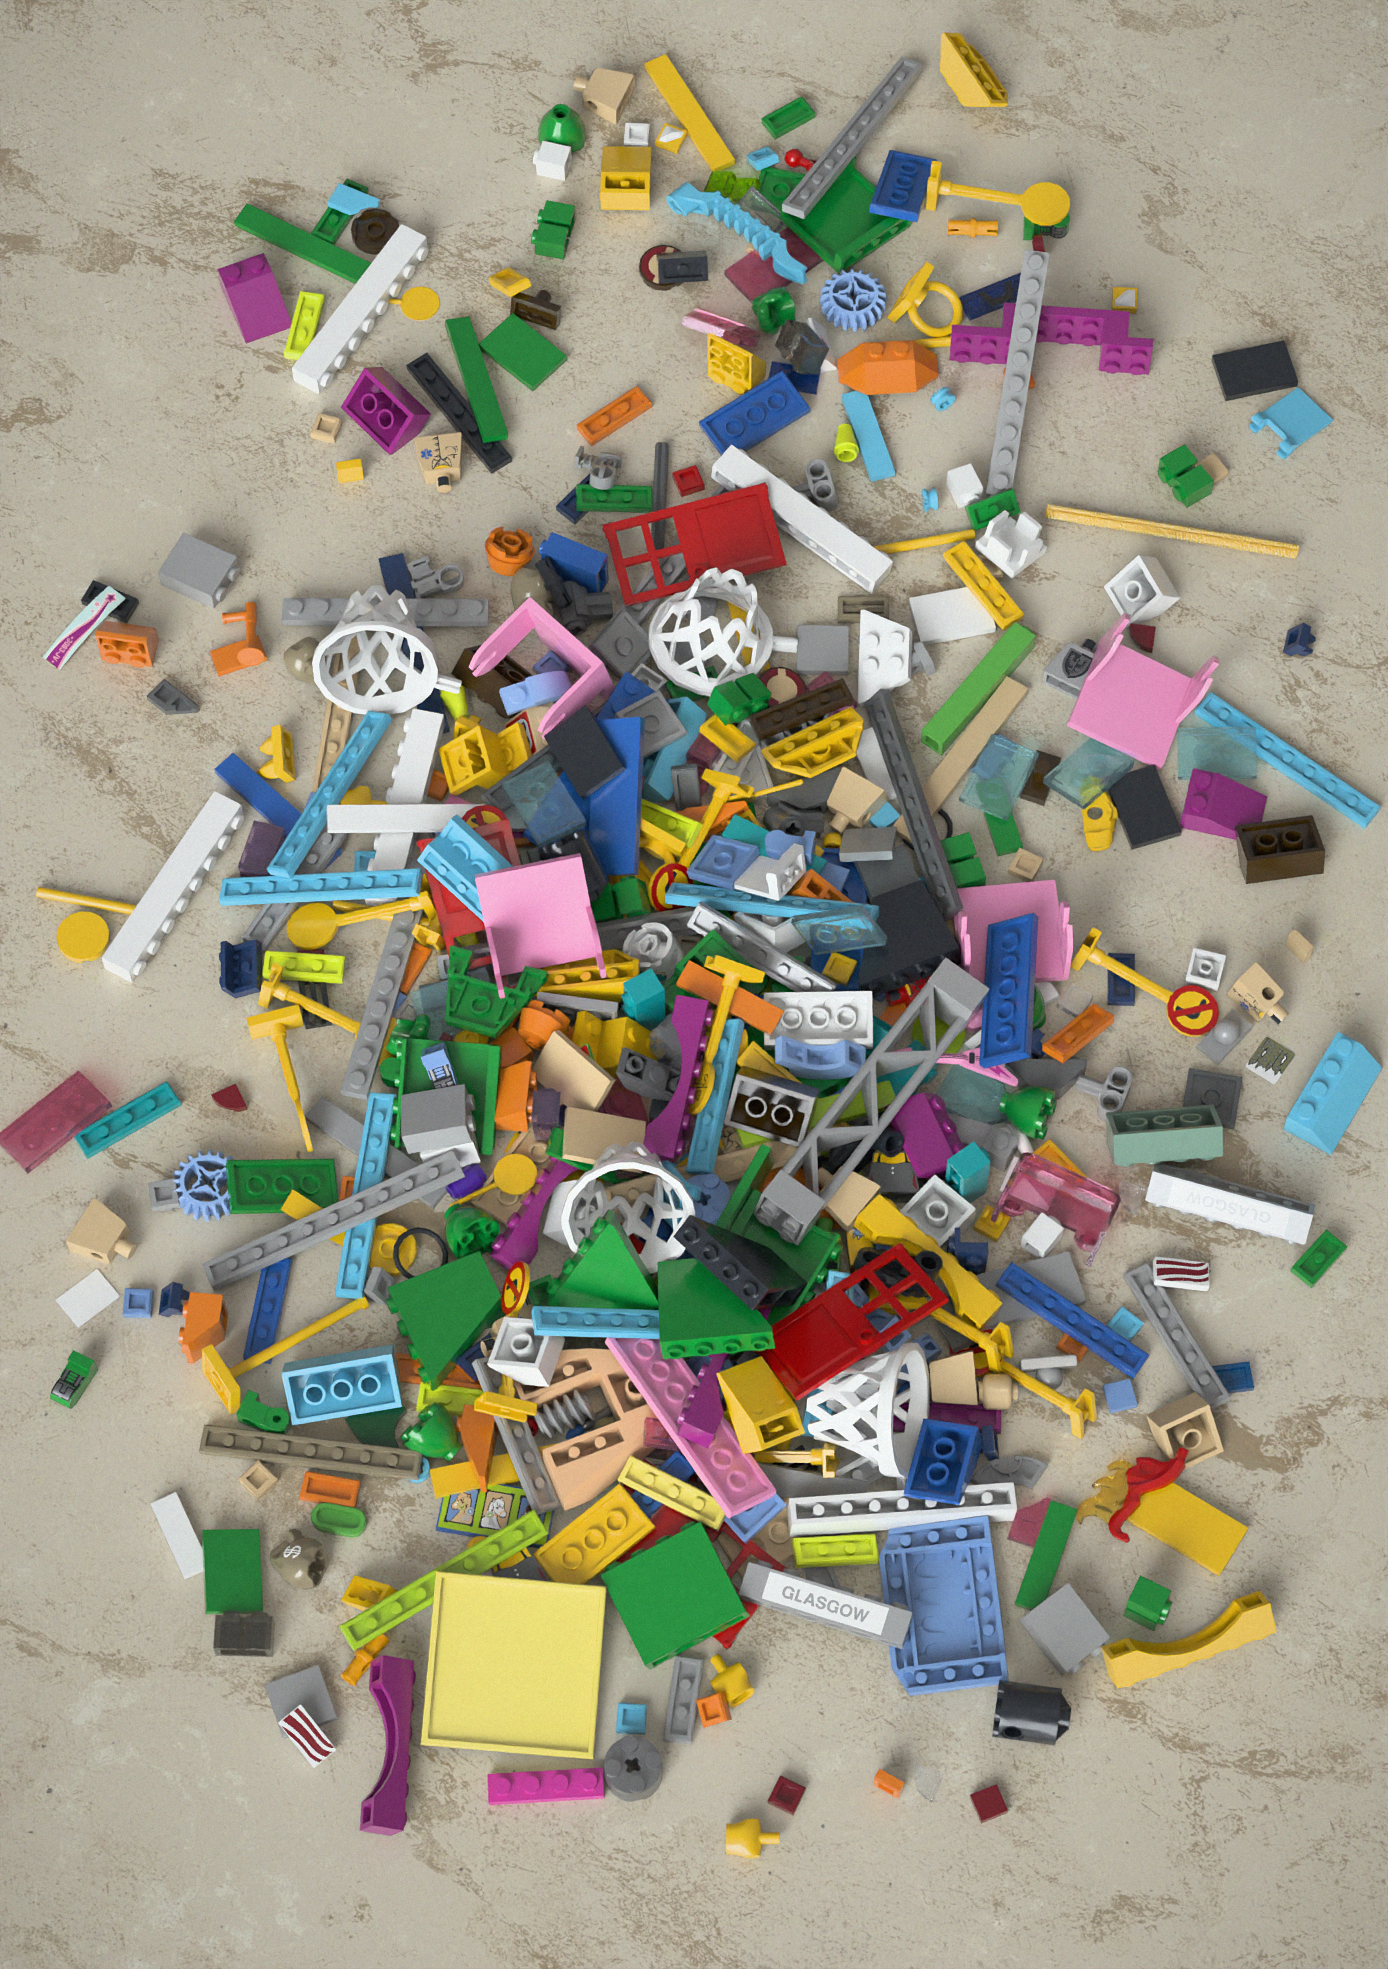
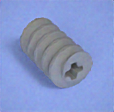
M584 1389V1395L574 1390L573 1400L566 1394L563 1395L562 1405L554 1399L553 1409H550L546 1403L543 1404L542 1414L537 1410V1414L534 1417L543 1437L546 1433L551 1439L555 1438V1428L561 1434L565 1433L564 1424L574 1429L575 1419L581 1425L585 1424V1415L591 1420L595 1419L594 1410Z

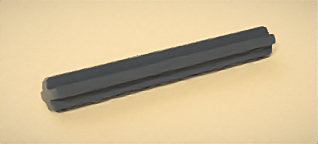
M657 442L655 444L652 512L666 509L669 445L666 442ZM666 519L651 524V536L655 550L664 548Z

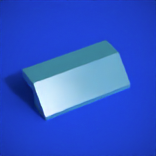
M457 814L450 819L441 834L426 846L417 859L423 867L483 922L474 874L514 867Z

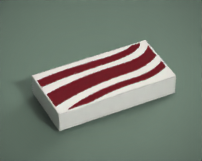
M1155 1256L1153 1260L1154 1285L1207 1291L1210 1287L1209 1263Z
M301 1704L278 1722L313 1768L336 1751V1748Z

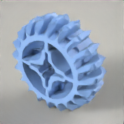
M851 268L849 273L842 269L840 276L833 273L831 280H826L825 287L821 289L820 305L823 315H826L828 322L834 321L835 328L842 325L844 332L848 328H852L855 333L858 327L865 331L867 324L874 327L876 320L880 321L882 313L886 310L887 295L884 285H880L879 278L873 279L871 272L864 275L863 269L859 273L854 272L853 268Z
M211 1149L208 1150L207 1155H203L202 1151L198 1150L197 1158L194 1159L193 1156L188 1155L189 1163L180 1162L181 1171L174 1172L176 1180L173 1181L176 1182L177 1189L174 1191L178 1193L179 1208L184 1207V1213L187 1216L193 1213L196 1220L201 1215H204L205 1221L208 1222L210 1216L214 1215L216 1220L219 1221L220 1213L224 1212L225 1215H230L228 1190L223 1196H221L220 1190L226 1185L225 1182L227 1181L226 1162L227 1160H233V1157L229 1155L224 1158V1153L221 1150L216 1156H214ZM206 1169H217V1170H215V1171H207ZM194 1175H197V1182L192 1185V1189L187 1191L190 1180ZM204 1180L206 1181V1183H209V1185L213 1186L214 1191L211 1187H208V1185L204 1184ZM210 1199V1200H212V1201H210V1202H203V1201H201V1200Z

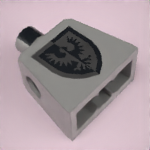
M1085 639L1081 647L1073 643H1067L1045 668L1042 683L1077 699L1098 647L1097 643L1091 639Z

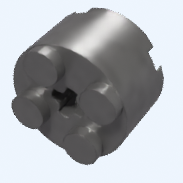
M625 1736L609 1748L604 1759L605 1780L609 1790L616 1797L627 1802L647 1799L657 1791L662 1780V1761L658 1750L651 1742L640 1737ZM629 1766H638V1772L636 1770H633L631 1773L628 1772Z

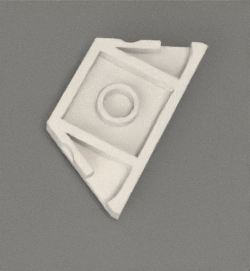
M861 610L857 704L860 707H865V702L878 690L885 689L890 693L895 687H900L911 681L912 631L910 628L869 611Z

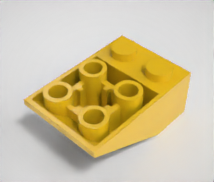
M603 146L600 181L601 210H650L652 147Z
M709 332L708 377L718 384L722 383L732 388L741 395L761 384L766 376V362L756 355Z
M762 1356L716 1373L743 1454L765 1450L805 1433L796 1405Z

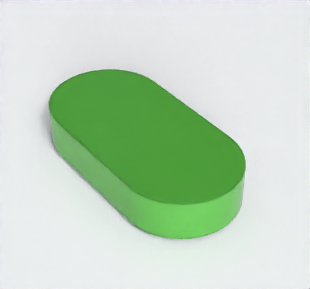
M324 1502L316 1505L311 1512L312 1524L320 1532L346 1537H358L364 1533L367 1527L366 1516L358 1508Z

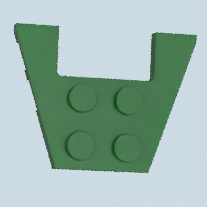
M450 945L446 1024L497 1039L547 982L549 978L548 972L525 966L517 987L511 989L503 986L505 998L500 999L497 984L466 976L474 958L473 951Z

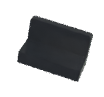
M705 250L656 254L659 284L708 281V260Z

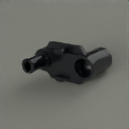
M865 1120L862 1123H857L855 1126H868V1121ZM887 1126L853 1171L858 1174L872 1160L873 1152L875 1151L890 1158L898 1155L904 1146L903 1135ZM863 1139L832 1148L829 1151V1157L822 1154L818 1156V1170L823 1167L830 1174L834 1175L844 1165Z
M872 1247L861 1248L854 1260L856 1271L888 1250ZM929 1250L921 1251L916 1256L915 1262L935 1283L942 1269L943 1261L935 1252ZM896 1258L874 1272L888 1289L910 1275ZM867 1278L860 1281V1287L863 1291L869 1286ZM918 1282L900 1293L905 1297L926 1298L929 1296Z

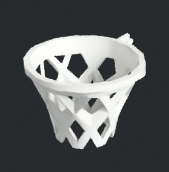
M718 568L709 569L699 579H696L688 590L675 593L658 607L648 632L649 649L658 668L676 685L696 694L711 696L715 686L731 680L735 682L737 678L750 673H754L759 677L766 668L771 651L796 653L798 644L797 638L773 636V629L769 618L757 604L755 586L753 583L747 585L743 574L734 569H730L722 574ZM734 579L738 586H733L729 580ZM706 596L726 600L747 613L745 623L740 618L732 619L722 631L718 618L712 615L701 621V605L699 600L693 598ZM688 610H691L690 626L678 629L681 619ZM672 613L675 614L678 618L674 631L662 633V626ZM753 624H754V633L751 631ZM711 628L715 641L701 651L699 633ZM737 630L740 633V643L735 653H733L727 641ZM663 641L671 642L670 652H668ZM676 642H690L694 658L679 665L674 660ZM744 647L753 648L751 664L743 668L737 659ZM718 654L727 665L717 679L708 678L703 662ZM697 666L700 676L687 669ZM731 669L735 671L733 674L725 677Z
M381 585L370 586L363 596H361L358 590L350 596L339 624L332 633L319 643L312 661L314 681L324 696L341 708L357 714L366 715L368 711L389 715L402 713L422 703L432 693L433 688L458 694L462 680L438 674V654L434 643L427 634L416 627L412 607L408 605L405 595L395 590L389 596ZM377 595L381 602L373 606L369 602ZM397 601L399 602L402 610L396 604ZM390 614L399 622L390 621L383 615ZM362 615L355 621L351 622V620L354 619L356 616ZM365 630H376V633L368 641ZM386 631L394 633L393 640L390 639ZM356 636L360 652L349 661L348 648L351 639ZM404 637L407 638L410 648V660L400 650ZM382 642L389 655L380 670L372 654ZM414 652H421L425 666L422 672L413 666ZM342 653L344 668L331 677L328 672L332 655ZM365 668L375 682L365 696H362L355 692L352 675ZM394 668L407 674L403 690L393 692L385 682ZM346 679L349 691L339 685L338 682ZM379 688L384 692V695L372 697Z
M630 1142L623 1148L615 1143L607 1147L600 1158L595 1160L592 1170L585 1172L568 1191L562 1210V1229L569 1247L576 1254L578 1244L583 1237L590 1235V1227H593L596 1219L599 1216L603 1217L608 1209L614 1212L619 1208L626 1219L622 1227L627 1236L635 1233L647 1240L642 1253L639 1254L650 1274L658 1272L657 1262L676 1260L685 1250V1247L673 1236L689 1215L695 1216L693 1199L681 1180L663 1168L656 1153L651 1154L643 1144ZM635 1168L657 1174L654 1198L645 1192L638 1196L632 1208L622 1196L616 1195L608 1202L604 1186L601 1181L596 1182L597 1177L617 1169ZM663 1188L669 1196L670 1204L663 1202ZM672 1188L682 1201L683 1208H676L671 1192ZM594 1193H596L598 1209L589 1213L590 1202L594 1197ZM582 1197L586 1200L585 1218L575 1220L574 1212ZM646 1205L652 1208L654 1213L651 1229L639 1219ZM672 1218L673 1233L666 1242L656 1236L661 1219ZM677 1218H682L677 1225ZM578 1228H585V1235Z
M914 1342L903 1343L896 1350L857 1361L819 1386L818 1389L822 1390V1392L807 1398L806 1411L820 1419L808 1424L809 1433L814 1435V1439L842 1446L879 1464L880 1473L888 1477L897 1478V1491L905 1490L923 1418L928 1419L929 1372L924 1351L918 1343ZM904 1364L907 1365L909 1374L900 1372ZM849 1374H853V1375L847 1377L846 1379H845V1378H842V1377L847 1376V1375H849ZM898 1378L910 1381V1388L895 1396ZM857 1395H859L860 1397H862V1398H864V1399H866V1400H864V1401L862 1402ZM910 1399L907 1413L900 1405ZM827 1401L826 1406L837 1414H830L820 1407L819 1404ZM893 1414L906 1423L904 1433L893 1435ZM857 1429H859L869 1438H863V1436L857 1431ZM874 1445L879 1446V1452L873 1447Z

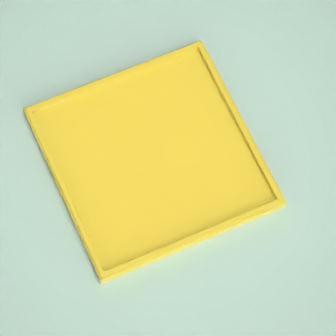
M436 1571L420 1745L593 1760L606 1586Z

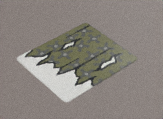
M1265 1037L1245 1067L1270 1083L1276 1084L1295 1054L1270 1038Z

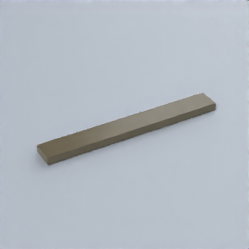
M205 1424L199 1447L200 1454L259 1460L262 1462L418 1481L423 1460L421 1453L410 1449Z

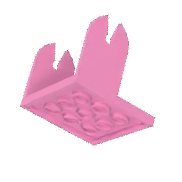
M529 597L481 645L473 656L469 668L471 670L476 668L472 673L475 677L489 672L534 628L540 641L581 677L545 714L538 728L540 733L545 730L541 735L544 738L545 734L585 705L587 706L598 694L607 701L615 687L604 663Z
M1124 612L1100 639L1066 726L1149 766L1155 765L1156 769L1160 770L1163 767L1179 723L1205 695L1213 680L1209 677L1219 665V659L1212 656L1192 678L1120 644L1123 638L1121 632L1130 621V615Z
M580 853L474 874L500 999L505 998L501 976L523 972L525 966L537 969L595 957L601 978L606 977L600 939L590 905Z
M1055 880L957 889L964 908L953 917L955 940L960 947L961 964L959 967L984 984L988 925L1035 913L1038 916L1035 983L1068 980L1073 953L1072 925H1068L1070 907L1067 901H1061L1059 908Z

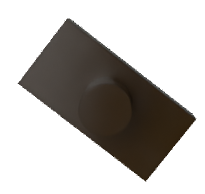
M540 290L535 297L519 292L511 297L510 315L514 313L521 319L556 330L560 324L561 306L551 303V295L545 290Z
M1036 750L1019 798L1044 806L1059 769L1061 757Z

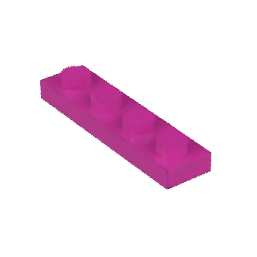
M603 1767L487 1774L489 1805L604 1799Z

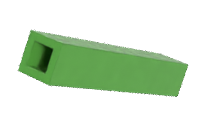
M1016 622L1013 623L922 729L921 742L941 756L946 752L984 707L1006 676L1010 677L1034 649L1036 635L1033 634L1031 629L1021 626Z

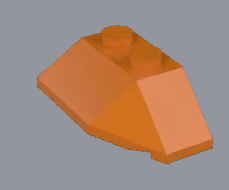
M913 340L865 342L837 359L839 383L846 384L865 395L917 392L939 376L937 354Z

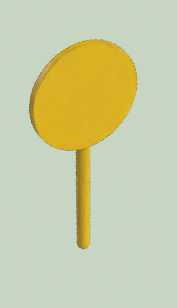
M414 287L406 291L401 299H389L388 304H400L402 312L410 319L426 320L437 313L440 300L432 289Z
M800 779L753 792L750 798L740 795L730 796L726 803L737 801L750 803L758 796L802 785L803 780Z
M507 1155L500 1159L495 1166L494 1183L451 1203L450 1207L454 1204H463L496 1187L510 1195L524 1194L531 1190L536 1183V1166L531 1159L524 1155Z

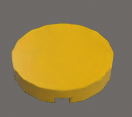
M77 912L69 915L61 922L57 929L56 940L60 952L67 959L76 963H83V961L88 960L91 962L97 960L105 953L109 946L110 933L106 922L99 915L92 912Z
M386 1223L377 1226L374 1236L382 1241L379 1244V1252L373 1261L370 1260L369 1269L381 1267L392 1277L401 1275L393 1259V1250L398 1237L408 1230L406 1227L396 1223ZM413 1235L405 1238L399 1247V1259L406 1271L414 1265L417 1257V1243Z

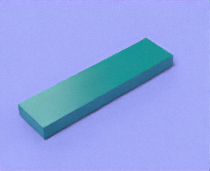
M735 814L722 833V837L758 846L760 852L758 857H768L765 848V837L770 831ZM814 854L812 866L805 865L806 872L813 869L821 875L827 865V860Z
M166 1081L78 1131L73 1136L86 1158L89 1159L180 1107L181 1102Z

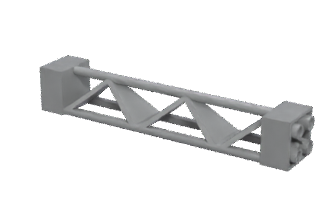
M945 958L869 1058L763 1191L753 1213L761 1224L768 1227L771 1226L779 1232V1235L785 1241L793 1242L797 1246L816 1223L821 1211L958 1033H962L977 1014L990 988L949 959ZM935 1015L950 1025L937 1044ZM919 1016L926 1051L891 1052ZM921 1064L878 1119L876 1077ZM862 1090L868 1126L832 1128L856 1095ZM863 1139L819 1196L817 1152ZM802 1165L807 1188L793 1178Z

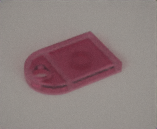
M699 309L684 315L681 324L705 334L710 332L728 342L749 347L757 346L761 336L759 332L750 327Z

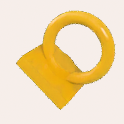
M926 261L908 280L887 318L895 323L907 311L911 322L919 331L931 337H946L951 334L952 325H960L962 322V303L956 292L948 285L938 281H927L934 266ZM928 291L942 293L950 301L953 308V317L948 325L933 327L925 323L919 316L917 308L924 300Z
M641 818L639 848L643 847L649 854L664 860L665 863H678L686 850V843ZM614 876V878H615V880H616L617 883L620 882V879H621V878L625 877V876Z

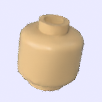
M1008 1374L984 1375L982 1381H978L977 1384L978 1403H982L986 1410L1009 1409L1012 1405V1400L1018 1399L1017 1383H1012L1011 1377Z

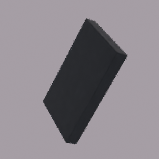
M1284 340L1212 355L1211 360L1225 401L1298 386V379Z
M586 705L544 735L545 740L578 795L583 800L626 769Z
M1155 765L1105 779V785L1114 807L1118 810V818L1131 850L1181 836L1182 831Z

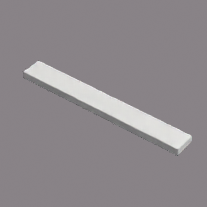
M487 804L327 805V833L442 832L450 819L456 814L462 818L473 807ZM515 804L505 811L504 814L509 819L512 832H524L538 811L537 804Z

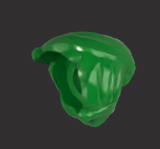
M785 287L772 288L752 301V310L757 316L761 330L766 334L775 335L779 332L780 326L796 321L795 304Z
M420 1014L415 1018V1022L409 1019L398 1018L396 1021L397 1025L392 1030L386 1050L392 1053V1055L397 1056L398 1043L402 1044L403 1038L430 1039L427 1037L430 1028L429 1016Z

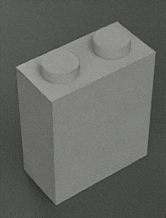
M183 532L158 571L161 585L214 609L219 601L222 602L224 600L230 583L238 578L240 568L237 556Z
M465 1084L401 1095V1137L408 1154L472 1143V1131H476L475 1119L472 1115V1110H475V1100L473 1094H468Z
M1069 1583L1065 1584L1019 1620L1061 1675L1067 1671L1071 1675L1085 1665L1082 1659L1089 1654L1093 1658L1102 1652L1101 1647L1105 1646L1104 1642L1111 1638Z

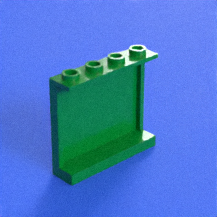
M855 156L805 219L783 212L781 204L780 220L838 274H840L842 269L844 271L874 252L911 227L912 221L869 213L876 187L855 169Z
M403 1038L402 1044L398 1043L397 1060H401L400 1071L396 1070L395 1087H399L398 1098L394 1097L393 1114H397L396 1125L392 1124L391 1141H395V1147H405L401 1137V1095L434 1090L432 1080H430L426 1067H424L421 1060L422 1049L445 1042L459 1085L465 1084L468 1094H473L475 1110H472V1115L476 1124L475 1135L479 1153L493 1155L495 1153L496 1139L494 1119L501 1069L502 1045Z
M754 1189L730 1231L771 1248L808 1283L793 1305L773 1307L766 1321L773 1326L815 1298L816 1293L813 1291L818 1283H824L828 1276V1265L832 1259L835 1261L838 1259L843 1246L841 1245V1235L836 1234V1236H833L813 1225L798 1246L793 1242L785 1241L781 1238L778 1231L771 1226L768 1227L761 1224L753 1214L762 1194Z
M693 1521L687 1523L680 1528V1533L672 1537L671 1535L661 1537L652 1548L648 1550L642 1548L630 1555L631 1559L622 1564L621 1562H616L609 1565L605 1569L606 1572L600 1575L644 1665L650 1670L750 1616L706 1532V1527L701 1522L696 1523Z

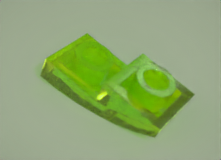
M712 171L704 192L715 193L718 190L722 197L725 199L728 197L732 202L753 204L761 183L758 178L736 177L732 171Z

